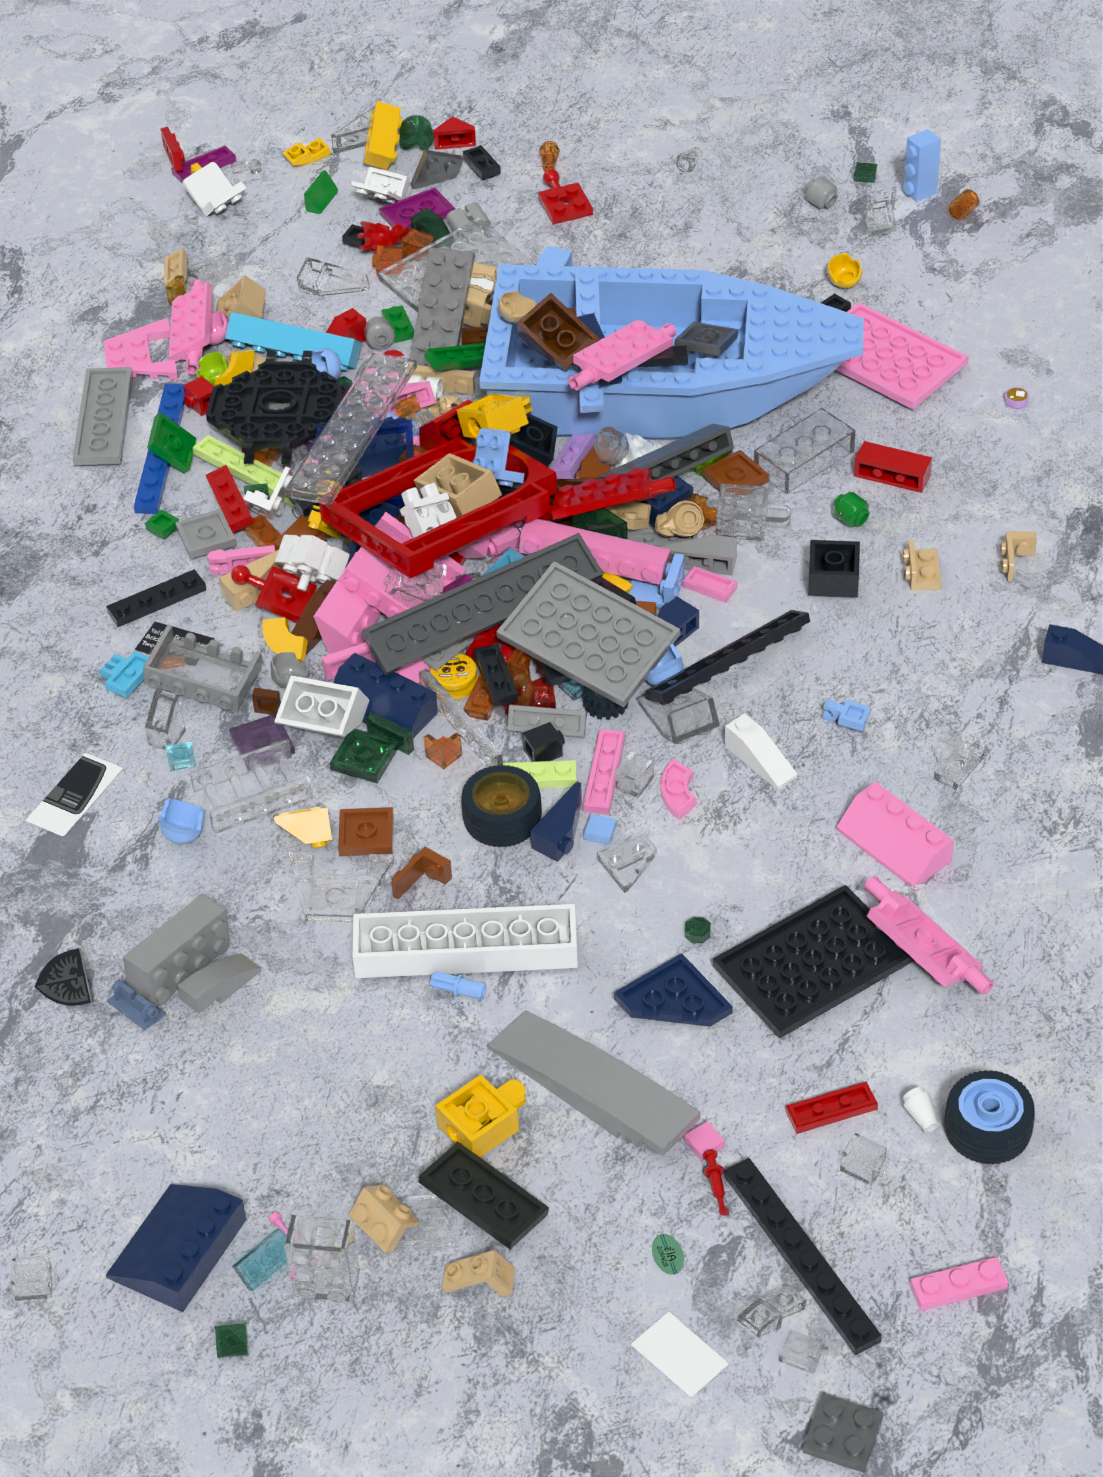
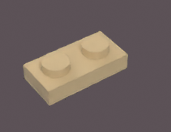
M183 248L165 257L164 285L168 290L175 286H180L187 281L188 254Z

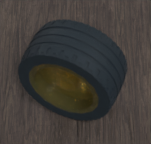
M494 765L479 770L464 785L461 798L462 816L465 827L473 838L488 846L509 847L520 844L531 837L530 831L541 820L542 804L538 783L530 773L515 766Z

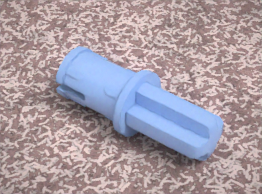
M436 971L430 979L431 987L452 992L456 997L463 995L482 1001L486 993V983L465 979L461 974L457 977Z

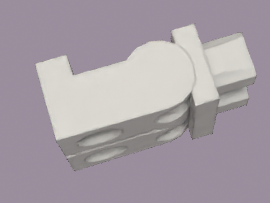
M435 483L428 484L420 489L423 498H420L416 487L408 489L401 494L405 506L400 509V512L404 516L405 523L411 530L413 538L457 518L451 504L447 501L449 500L447 492L440 494Z

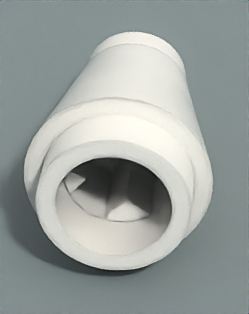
M917 1087L903 1096L904 1108L925 1133L939 1127L940 1123L929 1092L925 1091L923 1087Z

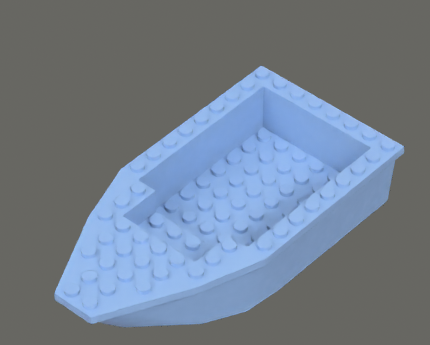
M499 264L479 385L480 389L487 390V395L491 393L514 396L529 395L531 399L529 404H532L533 411L529 412V414L557 426V437H571L574 434L594 433L595 438H601L607 430H612V438L622 439L625 432L633 436L639 435L646 440L680 439L710 424L729 426L730 429L749 423L819 384L845 360L862 356L864 318L772 286L705 270ZM598 271L600 327L605 337L636 320H640L656 329L664 326L666 323L673 325L676 329V335L673 337V346L675 338L693 322L738 329V338L716 358L705 357L704 353L695 352L688 354V365L634 367L622 374V382L601 386L603 387L604 412L580 413L579 390L572 389L568 382L571 376L579 373L578 365L573 364L568 370L564 371L534 351L518 336L517 324L508 322L501 316L498 303L501 296L510 291H519L523 297L533 299L536 305L552 293L567 308H576L575 272ZM598 382L586 385L590 387H599Z

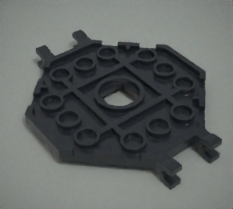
M267 351L266 361L259 364L257 370L251 373L245 371L233 377L231 383L225 386L220 383L213 387L206 410L207 422L242 445V452H245L244 464H253L255 449L260 450L264 448L280 449V452H282L281 464H291L293 448L345 422L351 397L350 387L345 384L340 385L336 382V378L326 371L320 372L317 370L316 365L312 363V351H303L301 362L276 361L277 351ZM269 401L291 402L290 406L284 409L274 410L268 408Z

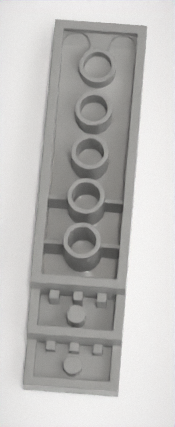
M526 1010L488 1044V1049L616 1138L623 1135L637 1146L641 1147L643 1144H646L662 1156L700 1120V1111L659 1084L592 1044Z

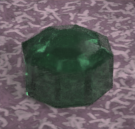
M693 916L685 922V938L691 943H704L710 938L711 922L706 918Z

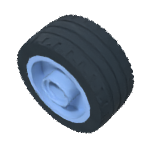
M984 1070L965 1075L954 1084L946 1102L944 1124L950 1144L965 1158L977 1163L980 1162L981 1164H1000L1015 1159L1016 1156L1018 1157L1026 1149L1033 1133L1035 1120L1033 1098L1029 1090L1026 1089V1086L1009 1074Z

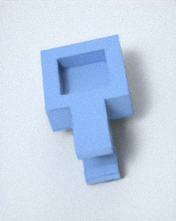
M827 700L824 705L825 711L822 718L827 721L838 719V725L863 732L871 707L846 700L844 705L833 700Z

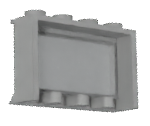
M168 624L143 667L144 684L173 692L176 695L193 698L202 703L206 702L219 706L225 710L239 712V708L258 672L262 671L261 652L257 651L251 662L243 660V651L239 647H234L230 656L220 653L219 643L216 640H210L207 649L196 646V636L193 633H187L184 642L173 639V627Z

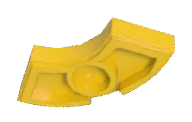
M248 349L232 352L231 362L227 370L215 378V386L220 383L225 386L232 382L233 377L245 371L251 373L255 350Z
M285 617L263 620L264 639L275 654L293 652L298 661L302 662L305 660L308 640L305 637L293 635L289 630V621Z

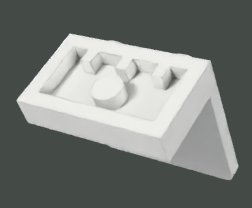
M285 467L270 500L267 499L268 496L260 491L255 490L252 493L247 490L244 497L247 508L273 521L276 515L280 516L285 507L283 501L287 494L286 488L295 483L291 468Z

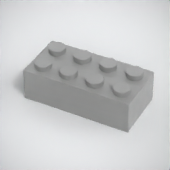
M201 894L123 957L126 984L135 991V996L140 994L149 1002H154L159 1006L178 990L177 985L207 966L219 955L224 954L230 947L226 909Z

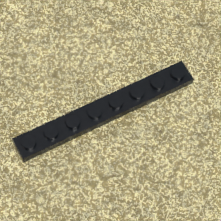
M796 610L786 612L645 691L647 700L659 702L662 705L673 702L674 698L680 694L689 693L698 684L709 682L714 675L724 673L730 669V666L746 661L748 656L764 651L766 646L782 641L784 636L789 633L800 631L802 626L811 622L809 612Z
M747 1158L725 1169V1179L856 1356L880 1343L882 1339L881 1333L752 1160Z

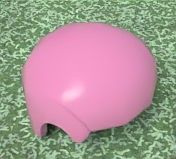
M217 311L211 314L210 344L208 345H217L225 340L229 319L224 311Z

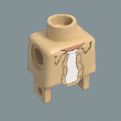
M474 262L463 324L472 327H481L482 323L489 325L492 305H489L492 293L495 291L497 279L496 266Z

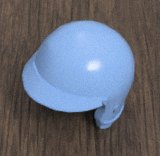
M673 643L646 678L653 686L683 670V658Z
M168 798L163 806L161 815L158 816L162 834L166 839L177 844H187L194 841L202 831L205 810L177 799Z

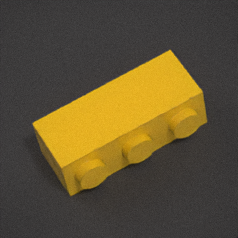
M380 101L376 102L371 112L363 163L387 170L390 163L395 162L397 151L394 148L397 146L400 138L397 129H400L403 119L400 117L401 108Z

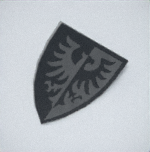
M81 948L68 950L58 954L46 964L40 972L34 987L46 998L58 1004L77 1006L93 1003L88 980L93 979L94 972L92 969H85Z

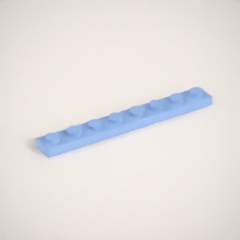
M598 271L575 272L577 317L594 313L600 325ZM582 387L579 390L580 413L604 412L603 387Z

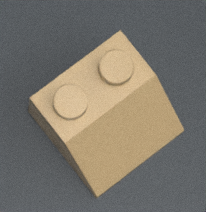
M244 275L217 300L216 312L224 311L228 319H230L231 312L262 319L266 289Z

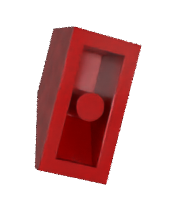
M351 308L334 317L326 333L355 339L363 343L367 341L364 334L367 324L366 318Z

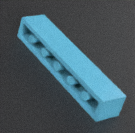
M234 312L230 314L225 339L232 341L233 346L245 348V345L253 346L252 350L265 353L266 349L277 351V356L286 357V354L294 355L293 359L302 361L303 351L313 352L316 349L329 348L339 356L342 371H347L348 368L356 369L362 342L355 339Z

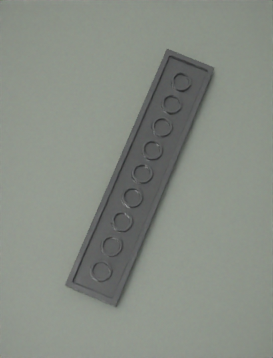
M577 533L363 629L361 634L384 675L387 676L505 622L554 561L592 582L602 578L604 573L580 533Z

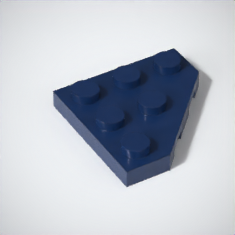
M682 953L614 992V1000L632 1018L711 1027L733 1013V1006Z

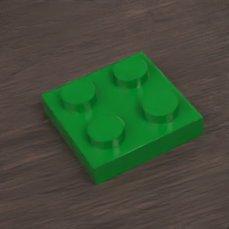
M160 412L154 417L147 448L168 462L172 467L178 469L183 474L190 469L193 456L192 447L195 446L196 437Z

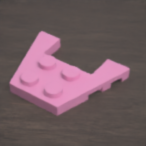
M168 318L103 341L107 368L132 367L133 377L136 378L137 374L150 375V378L159 379V375L169 376V379L172 380L178 379L175 360L151 363L148 341L170 338Z

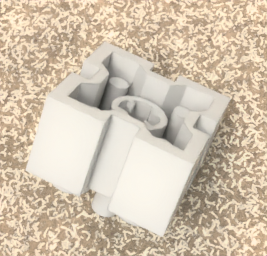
M284 535L275 562L283 566L285 572L301 575L297 589L306 592L309 582L313 584L316 581L324 583L326 580L337 582L345 570L350 554L337 547L327 545V542L314 535H301V537L297 535Z

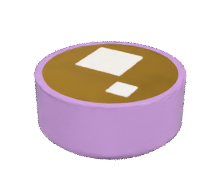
M1012 387L1006 391L1005 403L1008 406L1022 408L1028 404L1029 393L1024 388Z

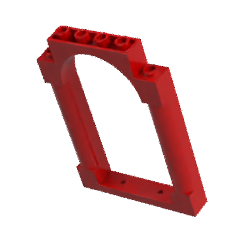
M457 437L320 498L321 520L411 579L434 568L435 561L519 521L523 520L529 523L550 513V496L557 491V476L554 470L509 444L505 470L524 473L523 481L525 483L517 490L402 544L359 517V513L392 499L408 489L415 488L414 479L449 453L473 463L477 444L472 446Z

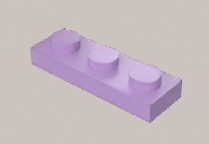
M594 433L574 434L571 436L550 467V469L556 472L557 479L573 478L581 465V461L596 443Z

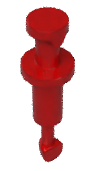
M707 1150L703 1153V1158L708 1163V1168L704 1170V1175L710 1178L713 1196L718 1199L720 1215L726 1216L729 1215V1209L724 1205L723 1197L725 1191L721 1178L724 1168L717 1165V1151Z

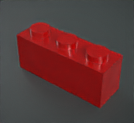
M864 441L855 457L854 477L922 493L931 476L932 457Z

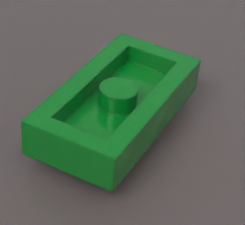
M403 305L381 310L382 317L386 318L393 327L395 333L394 343L413 339L415 330Z

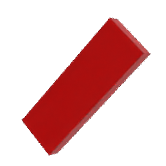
M866 1081L786 1105L785 1112L796 1134L878 1110V1102Z

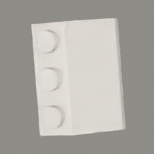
M291 675L274 722L279 725L345 737L362 723L370 700L356 687Z

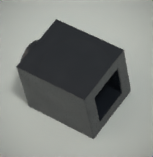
M551 722L523 732L524 751L531 762L552 761L563 756L564 736L560 730L555 729Z

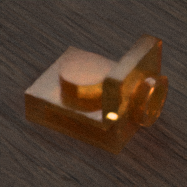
M517 648L507 659L506 664L514 684L528 688L531 684L529 668L531 659L528 654Z

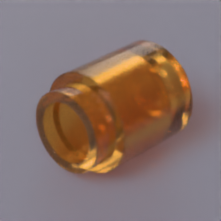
M970 189L962 191L950 203V214L956 219L966 218L979 206L980 200L978 195Z

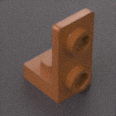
M424 847L418 854L412 856L409 863L401 871L396 872L391 882L393 897L399 899L424 873L429 878L438 880L446 885L452 879L451 860Z

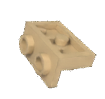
M630 501L605 507L601 511H593L592 521L631 530L647 529L651 505Z
M908 540V549H903V563L908 564V566H905V580L910 581L911 591L941 590L937 549H914V541Z

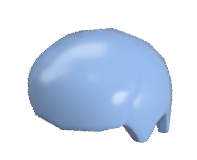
M329 348L314 350L312 353V363L316 365V369L320 372L326 371L337 380L341 373V361L337 353Z

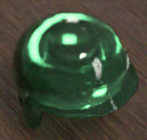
M421 115L408 116L402 121L401 127L398 130V134H400L399 147L403 150L410 149L415 145H418L420 150H428L434 140L430 121Z

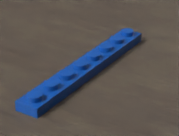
M165 384L158 413L161 412L180 426L185 408L183 396H185L183 385L185 384ZM149 449L134 503L135 513L156 514L159 512L170 469L168 462L155 455Z

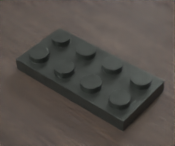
M459 1142L455 1143L419 1175L418 1183L509 1250L548 1215V1206Z

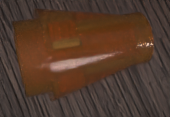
M546 141L539 148L543 170H555L560 149L555 142Z

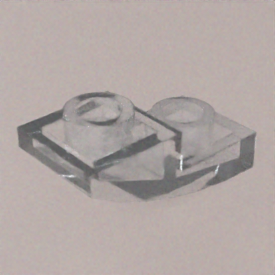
M784 1283L770 1290L749 1305L738 1316L737 1321L759 1338L780 1329L783 1318L805 1310L807 1299L787 1283Z

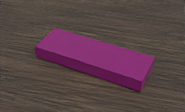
M222 146L182 163V171L175 172L173 167L171 170L172 174L183 184V180L192 175L190 167L195 163H198L203 168L209 163L215 162L219 168H222L237 160L236 155L228 147Z

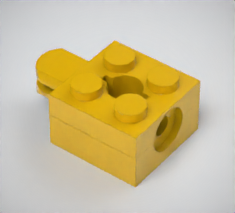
M491 393L456 410L463 437L477 440L481 428L509 431L510 434L520 431V427L528 424L526 414L533 411L532 404H529L531 402L530 396Z
M480 1074L435 1105L437 1126L454 1143H461L481 1158L519 1131L518 1109L526 1104L525 1087L518 1080L511 1079L496 1089Z

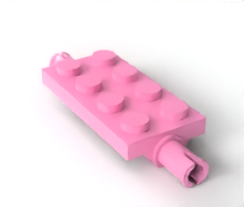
M201 280L192 281L190 283V292L183 296L180 295L172 301L168 358L175 360V362L181 359L186 360L185 370L191 375L196 374V370L199 371V360L202 358L203 347L210 344L213 287L208 281L206 283H203Z
M636 320L573 355V363L580 366L582 371L569 378L570 387L578 391L589 383L594 384L601 379L609 382L672 347L673 337L676 335L675 327L670 325V323H666L664 326L656 329L644 321Z
M877 876L867 880L864 889L880 902L878 906L870 909L867 917L875 923L878 929L886 933L898 947L909 954L919 966H922L932 975L936 982L944 987H948L966 980L981 995L987 994L992 989L994 981L981 972L983 965L906 896L902 897L895 890L891 891Z

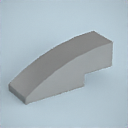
M242 953L217 960L193 973L177 985L180 1000L199 1014L215 1000L220 1004L260 973L261 967Z

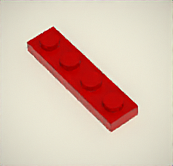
M227 465L206 474L205 476L232 532L244 529L254 523Z

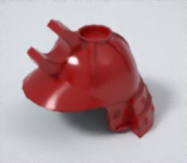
M362 221L360 224L364 233H359L357 237L364 238L365 244L359 246V249H369L378 255L385 254L402 242L410 234V230L407 226H401L398 223L394 224L390 230L389 226L382 225L381 223L374 224Z

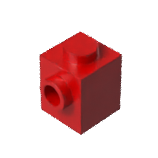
M203 376L183 385L185 395L183 400L186 406L192 408L200 416H204L214 385Z

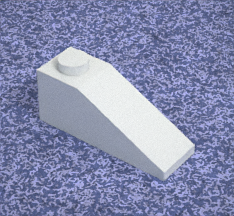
M745 713L725 726V748L774 788L779 790L797 778L796 771L765 730Z

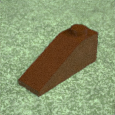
M326 580L312 595L291 632L295 636L305 637L308 640L306 655L322 639L313 616L335 585L330 580Z

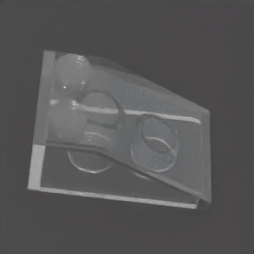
M694 687L691 692L680 694L674 698L673 702L664 705L647 700L646 694L636 697L638 705L663 738L674 744H683L690 737L709 734L713 728L720 726L713 697Z

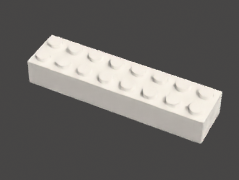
M575 904L353 914V964L355 978L432 975L436 971L445 974L578 968Z

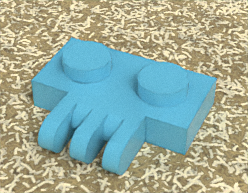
M136 651L127 659L114 654L111 657V661L109 660L105 667L99 670V674L108 679L105 682L106 690L127 698L144 680L143 667L149 657Z

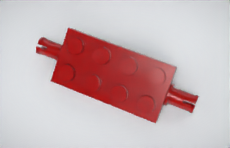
M634 468L628 473L621 475L614 473L596 481L595 479H589L579 485H565L556 491L554 502L550 505V513L538 519L545 521L556 519L558 521L571 518L576 514L613 505L654 498L655 495L676 491L675 480L673 476L652 481L649 468Z

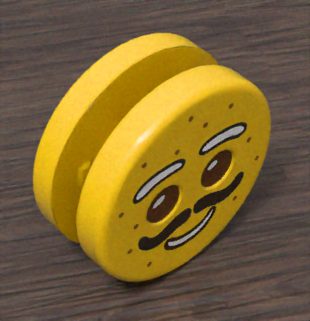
M459 653L437 671L430 668L431 687L441 698L447 700L463 699L471 695L477 688V666L467 655Z

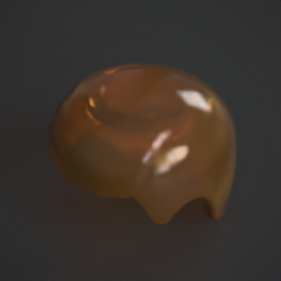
M698 493L689 495L686 500L693 501L702 511L704 517L702 529L717 525L719 519L718 512L715 507L707 506L708 497L700 496Z

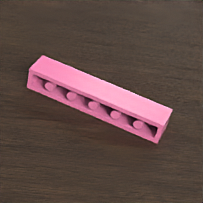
M535 519L525 523L521 530L520 553L530 555L580 533L603 572L661 585L662 579L665 578L667 563L670 560V549L545 520Z

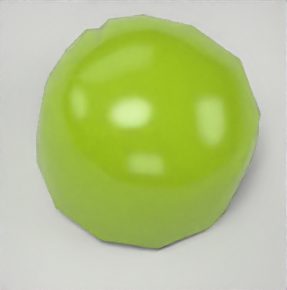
M208 353L199 360L200 368L195 373L197 378L203 376L215 386V378L222 375L227 370L229 364L222 353Z

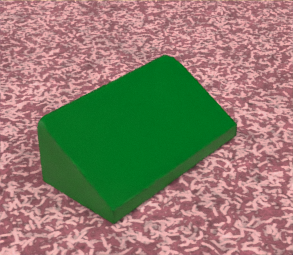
M325 170L319 174L304 193L307 212L321 214L338 193L337 186Z

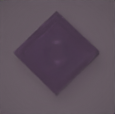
M277 713L229 729L230 736L246 769L295 754L294 745L284 725L274 722Z

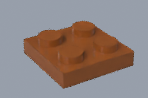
M741 450L703 468V477L731 501L769 482V474Z
M393 807L340 809L339 856L393 854Z

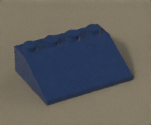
M170 1184L106 1273V1278L184 1312L247 1220L243 1200L216 1188Z

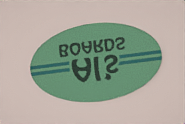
M667 1234L658 1235L652 1244L654 1261L665 1273L677 1274L681 1271L684 1264L682 1248L672 1236Z

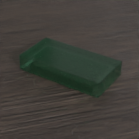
M372 712L365 717L368 736L407 755L414 751L412 731Z

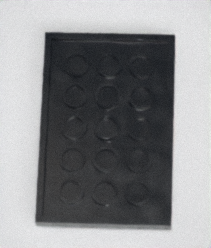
M844 885L713 958V967L780 1039L914 962V959L902 948L898 947L886 933L876 927L875 923L867 917L870 908L847 885Z

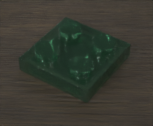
M354 729L347 734L329 763L330 770L378 784L399 749V741Z

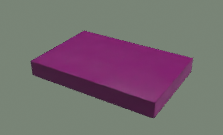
M434 187L379 208V214L391 227L398 223L401 226H407L410 232L446 219L447 214L455 210V207Z

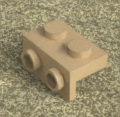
M385 1185L363 1187L348 1216L385 1253L394 1252L406 1228L417 1227L420 1221L412 1214V1210L408 1206L402 1204L393 1195L394 1193L389 1187Z

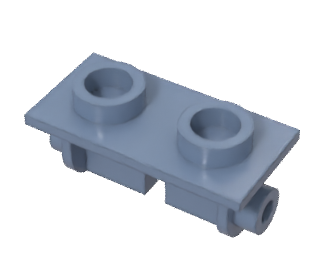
M117 980L112 986L114 995L107 999V1002L143 1030L148 1029L166 1015L154 1002H149L140 994L135 996V991L126 984V981Z

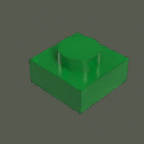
M161 509L145 522L146 530L165 539L176 530L175 522H178L179 519Z

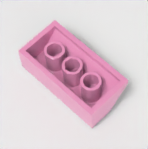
M339 579L313 616L328 654L364 643L365 640L361 634L362 630L376 624L382 612L339 583Z
M876 781L856 795L837 825V831L913 889H916L952 862L954 840Z

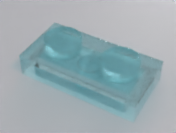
M276 1229L232 1267L247 1289L254 1291L298 1252L284 1231Z

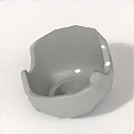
M281 652L273 656L271 660V677L277 685L287 688L291 675L302 678L309 677L310 671L306 660L298 661L295 653Z

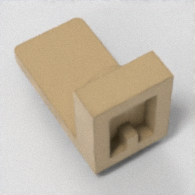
M1006 531V540L1001 541L1000 552L1001 556H1005L1002 559V573H1007V582H1013L1014 556H1035L1036 532Z
M496 1250L451 1262L445 1265L442 1289L448 1293L485 1282L500 1296H508L513 1292L515 1267Z

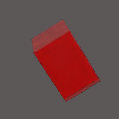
M453 116L433 130L435 150L476 146L475 126Z

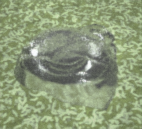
M609 426L598 432L594 449L599 462L604 465L614 466L622 462L627 456L629 443L624 434Z

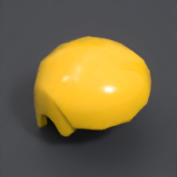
M848 253L835 255L830 259L827 266L831 282L843 289L855 286L861 280L863 274L859 260L852 259Z

